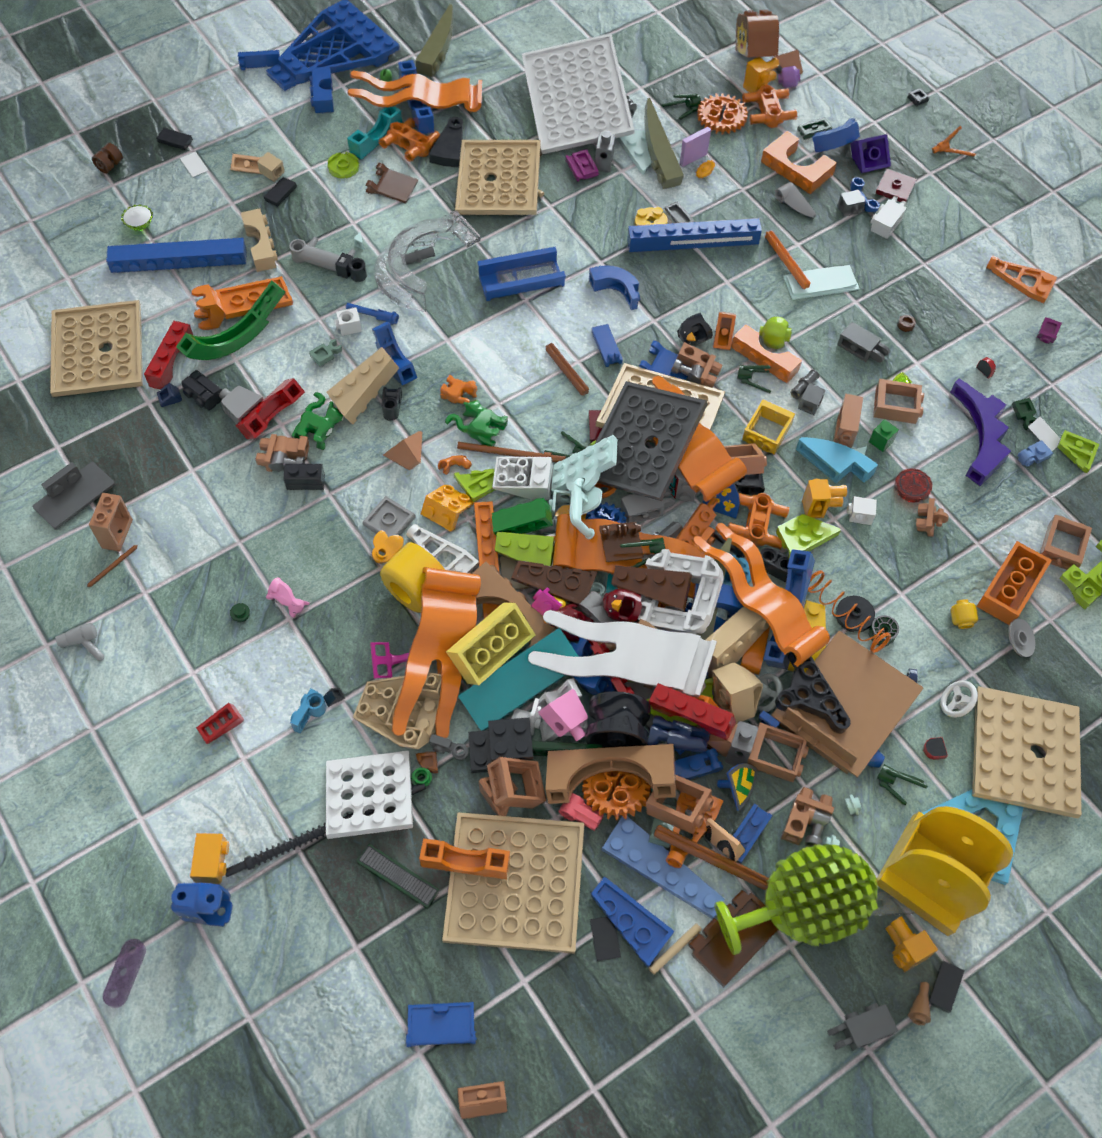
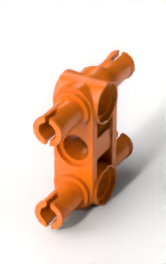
M763 85L756 92L743 93V103L756 102L761 111V114H750V124L764 123L770 128H776L784 121L796 120L797 110L783 111L778 99L789 98V89L775 90L770 85Z
M408 118L404 123H392L387 135L379 140V144L385 149L394 143L408 150L404 156L407 161L411 162L417 156H428L440 133L435 130L426 136L412 129L416 126L412 118Z
M739 493L740 505L747 506L749 509L746 526L743 527L729 522L727 527L733 533L750 540L756 547L768 545L781 550L782 541L777 536L770 535L767 532L770 514L786 518L789 513V507L775 504L770 496L765 493L751 496Z

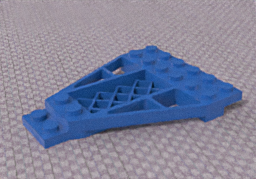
M341 0L322 10L278 58L279 64L267 69L266 72L281 89L286 91L298 84L310 81L309 76H312V69L330 68L331 73L369 65H374L377 68L388 62V56L400 50V46L351 2ZM322 21L331 27L322 33L315 29ZM310 34L314 36L313 38L303 42ZM358 54H362L365 57L353 61L349 60Z

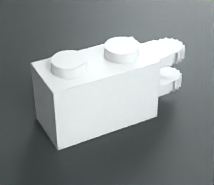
M894 196L885 205L882 204L878 214H874L870 223H872L870 231L888 239L903 219L906 202L902 201L898 204L896 203L898 198Z

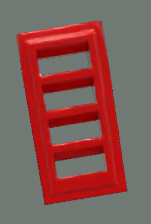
M228 702L197 726L196 729L205 743L209 744L241 724L244 719L237 708ZM229 713L232 714V719H230V717L228 716ZM221 718H224L225 724L222 723ZM216 722L219 729H216L213 723ZM209 727L212 734L209 735L205 728Z

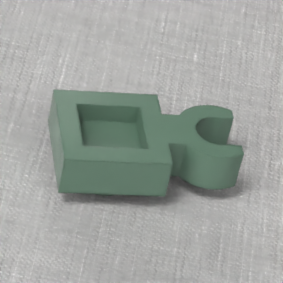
M333 339L329 342V345L326 346L323 343L309 351V354L321 367L334 359V354L342 352V346L334 347L337 345V340Z

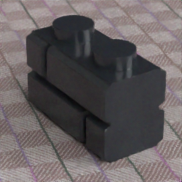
M195 370L190 376L182 380L183 393L186 397L195 399V403L200 408L205 407L210 411L216 404L222 401V398L219 396L222 389L198 370Z
M285 464L283 477L287 490H324L325 472L323 464Z

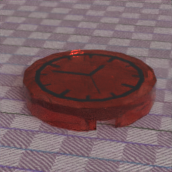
M910 468L898 474L894 487L902 499L916 503L928 498L932 491V481L925 472Z

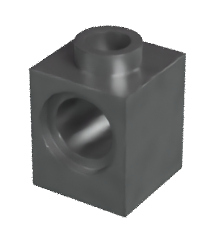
M859 190L842 193L838 207L843 216L862 213L865 197L862 196Z

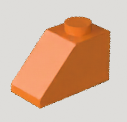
M718 313L713 348L731 349L736 314Z

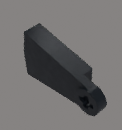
M452 117L448 120L447 125L429 153L430 163L448 167H459L463 140V120L461 118Z

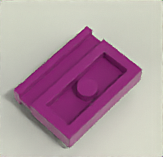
M587 149L572 153L571 156L566 155V162L577 182L580 179L585 180L599 176V170Z

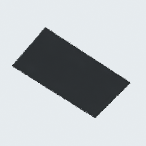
M608 917L590 919L597 961L621 957L616 927Z

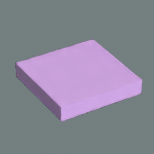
M706 127L682 140L679 163L682 167L707 155L711 129Z

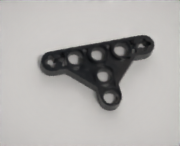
M789 652L788 658L794 667L789 688L781 691L776 697V707L781 711H786L788 707L791 709H801L825 719L834 732L844 733L850 726L851 720L813 658L810 657L797 667L794 664L797 660L796 655L793 652ZM804 668L811 669L813 675H807L804 672ZM814 685H820L824 692L816 691ZM797 691L805 692L807 698L799 697ZM780 698H788L790 705L783 704ZM825 702L832 703L834 709H828L825 706Z

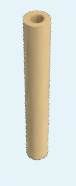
M697 923L693 925L648 968L650 972L655 975L702 930Z

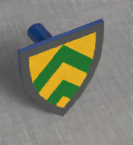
M741 763L735 765L727 772L728 780H718L717 783L719 788L731 789L737 811L747 803L754 789L757 768L751 764Z

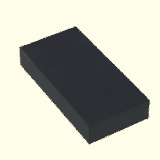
M163 128L156 137L158 143L186 150L193 141L191 135Z
M282 177L264 196V201L278 207L297 187L296 182Z
M943 960L929 997V1004L950 1013L965 970Z

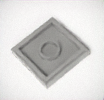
M385 496L365 518L363 526L376 534L383 530L388 537L392 535L400 536L416 516L410 510Z

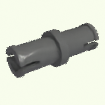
M433 246L421 250L415 249L414 252L400 255L403 266L413 262L418 261L419 263L423 259L435 257Z
M812 369L805 377H802L798 384L790 391L792 397L799 399L809 383L813 384L819 378V373Z

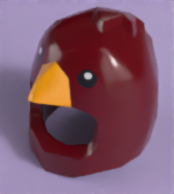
M615 589L604 595V610L608 617L614 621L634 623L641 614V595L626 589Z

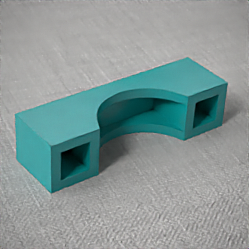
M392 106L384 107L379 111L378 119L370 131L363 133L360 130H356L347 138L349 152L362 160L379 145V140L387 135L392 123H403L401 110Z

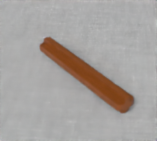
M553 343L546 345V352L582 396L588 394V386Z

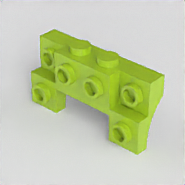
M1102 540L1095 546L1101 552ZM1102 561L1087 574L1073 564L1059 578L1067 585L1076 603L1083 609H1087L1102 595Z

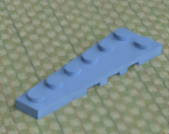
M622 816L602 847V851L706 916L714 919L716 915L714 903L724 901V898L684 864L681 868L670 866L666 862L669 851L663 846L648 842L650 835L628 816L627 819H624Z

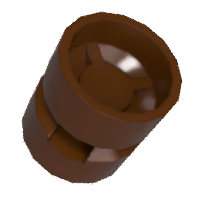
M107 143L101 148V151H98L91 157V160L99 171L107 174L123 160V155L115 145Z

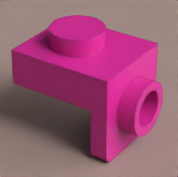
M548 587L543 591L539 590L533 596L535 601L531 605L542 616L546 611L559 610L562 606L559 601L548 593L550 591Z

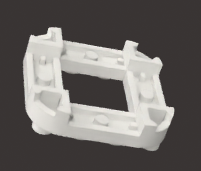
M662 549V552L656 554L651 559L648 558L645 565L648 569L691 572L692 578L701 579L692 610L683 612L657 607L658 601L649 600L641 596L642 609L638 619L649 622L657 629L702 634L706 631L712 620L723 584V571L710 556L705 555V558L671 553L669 549Z

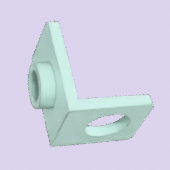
M554 490L553 499H549L552 518L555 516L556 502L571 503V491ZM562 495H568V496H570V498H567V499H566V498H562L561 496H562Z

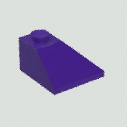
M887 134L863 138L850 143L852 158L861 173L891 166Z

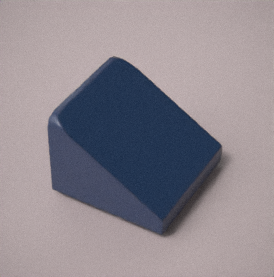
M168 383L157 392L161 407L182 401L179 388L171 383Z

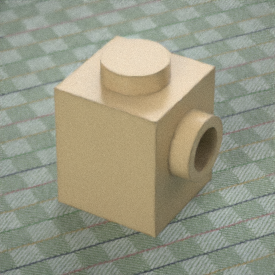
M269 152L257 161L259 172L273 182L285 172L283 161Z

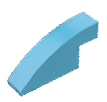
M801 437L796 447L800 454L835 483L839 482L849 472H852L865 483L874 475L878 464L860 452L833 441Z

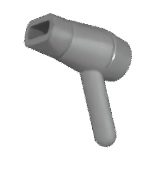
M92 623L79 625L55 637L57 645L61 648L82 644L98 661L104 659L103 653L91 642V640L97 638V630Z

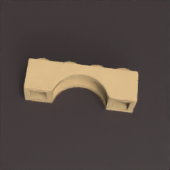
M260 209L241 212L246 235L259 239V242L250 248L256 271L260 272L276 268L275 261L278 258L276 250L272 251L274 248L273 240L268 238L271 236L269 226L265 227V225H268L266 215H262Z

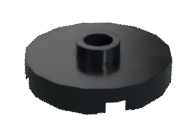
M853 595L843 598L837 605L836 615H842L848 612L855 604H858L849 614L846 625L850 628L864 622L868 616H871L860 632L869 629L875 619L873 605L861 596ZM847 614L836 617L837 622L842 628L850 632L859 631L861 626L854 629H847L845 627Z

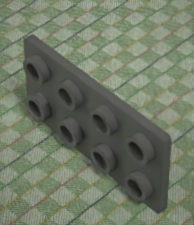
M71 462L41 484L47 495L32 507L56 530L99 498L102 493L115 486V482L94 462H90L80 471Z

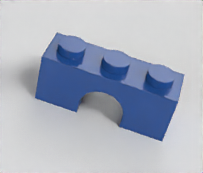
M312 69V76H309L310 93L313 96L310 97L311 107L315 108V113L334 112L331 69Z

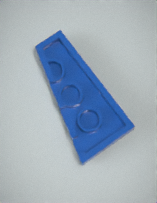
M604 876L591 893V896L648 968L674 934V930Z

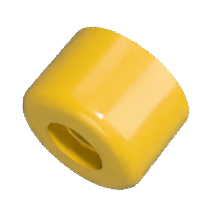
M408 542L381 568L380 576L388 591L402 605L411 611L421 613L422 584L425 581L423 568L445 569L423 547Z

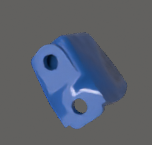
M179 883L176 885L171 895V910L182 921L224 927L230 921L233 904L230 901L231 894L223 886L209 883ZM220 908H225L224 915H218Z

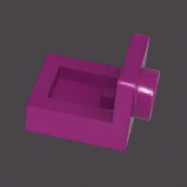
M1045 317L1036 338H1039L1043 343H1054L1062 322Z

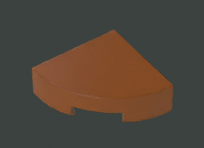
M436 751L416 753L418 764L421 767L427 768L431 773H438Z

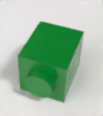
M884 419L873 430L869 443L884 452L894 442L899 429Z

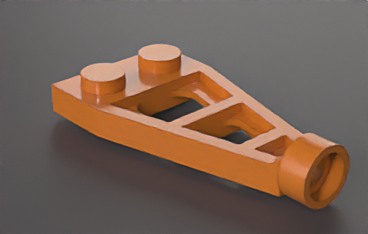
M995 256L991 257L986 266L987 269L992 270L994 274L1023 294L1043 304L1058 278L1039 269L1002 261ZM1006 269L1018 272V277L1013 278L1005 272ZM1023 275L1034 277L1036 283L1034 286L1029 287L1021 281V277Z
M681 792L676 803V811L685 814L686 810L693 812L700 799ZM712 796L714 800L710 811L705 812L704 821L701 827H697L694 831L692 841L698 843L705 835L707 820H716L723 800ZM673 826V831L679 834L681 829ZM670 844V851L666 862L672 867L681 868L689 853Z

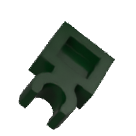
M1030 397L1014 401L1011 404L1017 419H1023V428L1025 430L1029 429V423L1032 424L1037 420L1033 417L1037 412Z

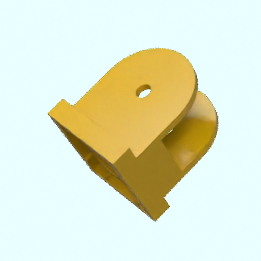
M945 806L936 807L926 814H922L919 811L911 817L879 873L877 886L946 936H949L957 931L961 921L984 911L988 907L991 895L987 887L994 873L1006 868L1013 858V849L1007 838L998 829L970 812Z

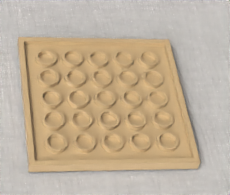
M458 812L454 847L466 850H485L487 848L510 851V863L507 880L450 872L443 943L575 954L584 823Z

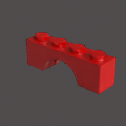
M173 320L144 372L149 387L161 390L171 382L173 378V364L180 351L176 346L186 333L193 335L190 324Z
M294 378L287 379L235 426L246 439H255L268 427V423L276 414L293 404L305 391Z
M659 683L649 699L653 710L669 717L679 716L686 718L704 728L708 733L727 741L736 724L733 713Z

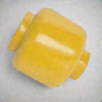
M967 599L956 601V604L950 609L952 623L958 626L959 629L972 628L978 621L977 607L974 603L968 602Z

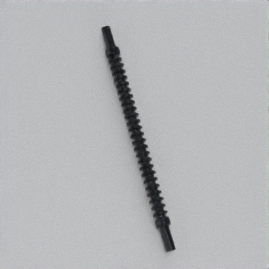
M425 784L412 786V795L426 790ZM368 809L364 812V815L370 816L375 810ZM347 812L346 816H343V818H351L353 816V812L351 814ZM324 822L323 826L318 825L317 829L312 828L310 832L307 830L306 834L301 833L299 837L295 835V838H289L288 842L284 840L283 844L277 843L276 847L272 845V848H266L265 852L261 850L258 855L254 853L253 857H245L244 861L226 868V878L245 869L251 870L255 868L256 864L260 866L261 862L266 863L267 859L272 860L274 856L278 858V855H284L285 851L289 853L290 849L295 850L296 846L301 848V844L307 845L308 841L312 843L313 839L316 838L318 840L319 836L324 837V834H326V823Z

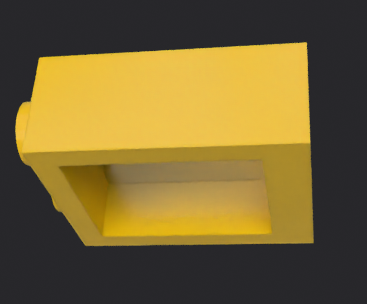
M762 399L744 430L742 440L748 444L755 443L758 448L775 455L793 423L795 413ZM760 417L784 426L776 441L753 431Z

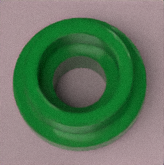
M420 767L412 772L411 781L413 785L425 784L427 787L432 781V774L427 768ZM424 776L425 780L419 781L418 778Z

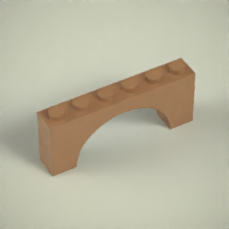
M485 562L472 573L479 575L481 578L480 590L476 596V605L484 603L496 605L516 603L536 634L529 641V648L556 630L554 626L544 623L543 616L526 601L523 593L517 592L513 588L512 583L499 574L494 565H489Z
M673 744L548 751L545 788L548 804L569 803L574 789L582 781L595 774L608 771L629 772L643 778L651 786L654 798L676 797Z

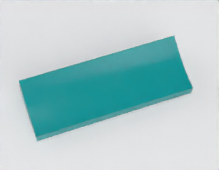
M560 627L498 668L480 685H473L458 695L481 731L489 728L488 721L503 719L566 676L533 665L528 659L529 654L533 651L579 657Z

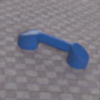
M859 177L853 178L850 189L851 191L859 190L862 196L865 197L864 210L866 212H877L880 207L879 202L873 199L868 200L862 192L865 184L864 180Z

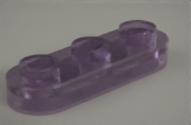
M130 939L123 944L104 989L103 1001L112 1008H118L127 1001L145 957L146 947L138 939ZM135 946V952L129 953L130 948ZM124 968H126V969H127L126 974L123 975V976H120L121 970L124 969ZM113 991L118 992L115 998H111Z

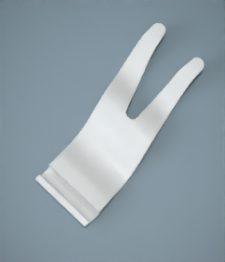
M548 610L543 615L546 623L558 628L560 627L586 640L614 643L616 650L614 652L585 657H570L533 651L529 654L528 659L533 665L564 675L576 677L611 676L651 686H657L659 683L669 688L678 689L679 692L686 695L700 697L717 641H706L696 634L664 631L632 622H586Z

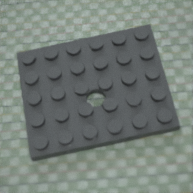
M626 381L596 441L598 443L612 435L618 439L616 466L601 472L597 483L662 501L708 405L707 401ZM654 437L658 438L659 441L656 447L651 449L646 447L647 440H652Z

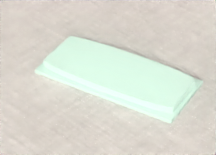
M850 265L803 271L811 282L810 287L802 289L792 274L783 275L792 300L859 290Z

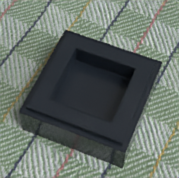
M921 88L908 93L907 96L916 107L928 102L930 98Z

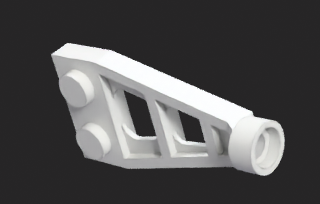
M417 524L412 525L406 533V536L425 550L427 549L424 545L430 540L437 543L440 547L433 553H430L436 559L444 551L455 555L456 559L447 567H444L445 570L471 573L479 566V561L465 549L420 528Z

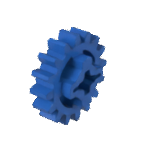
M605 502V504L602 505L600 503L597 508L586 513L585 519H607L618 523H626L627 517H625V512H620V507L615 508V504L610 506L608 502Z

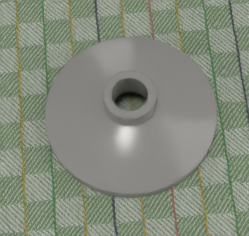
M1014 619L1009 626L1010 643L1019 656L1029 657L1035 650L1034 633L1025 620Z

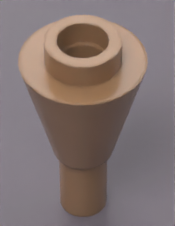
M927 982L920 983L919 994L908 1013V1017L917 1025H925L931 1022L928 998L930 985Z

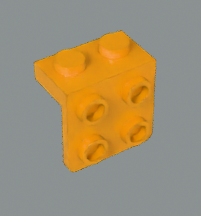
M443 485L426 495L420 514L445 529L453 531L459 514L471 507L474 502L467 494L455 490L450 485Z

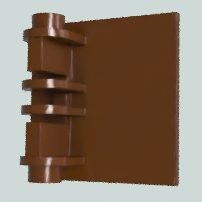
M630 522L599 526L606 562L644 558L642 546L620 547V544L640 542L638 533L641 532L640 524Z

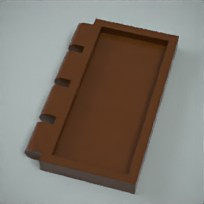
M741 890L731 900L736 908L730 903L726 905L732 918L765 907L752 892L748 895L744 890ZM714 918L702 930L707 938L705 939L699 933L688 945L694 951L691 955L724 988L779 929L771 920L738 931L741 952L733 955L726 943L719 922Z

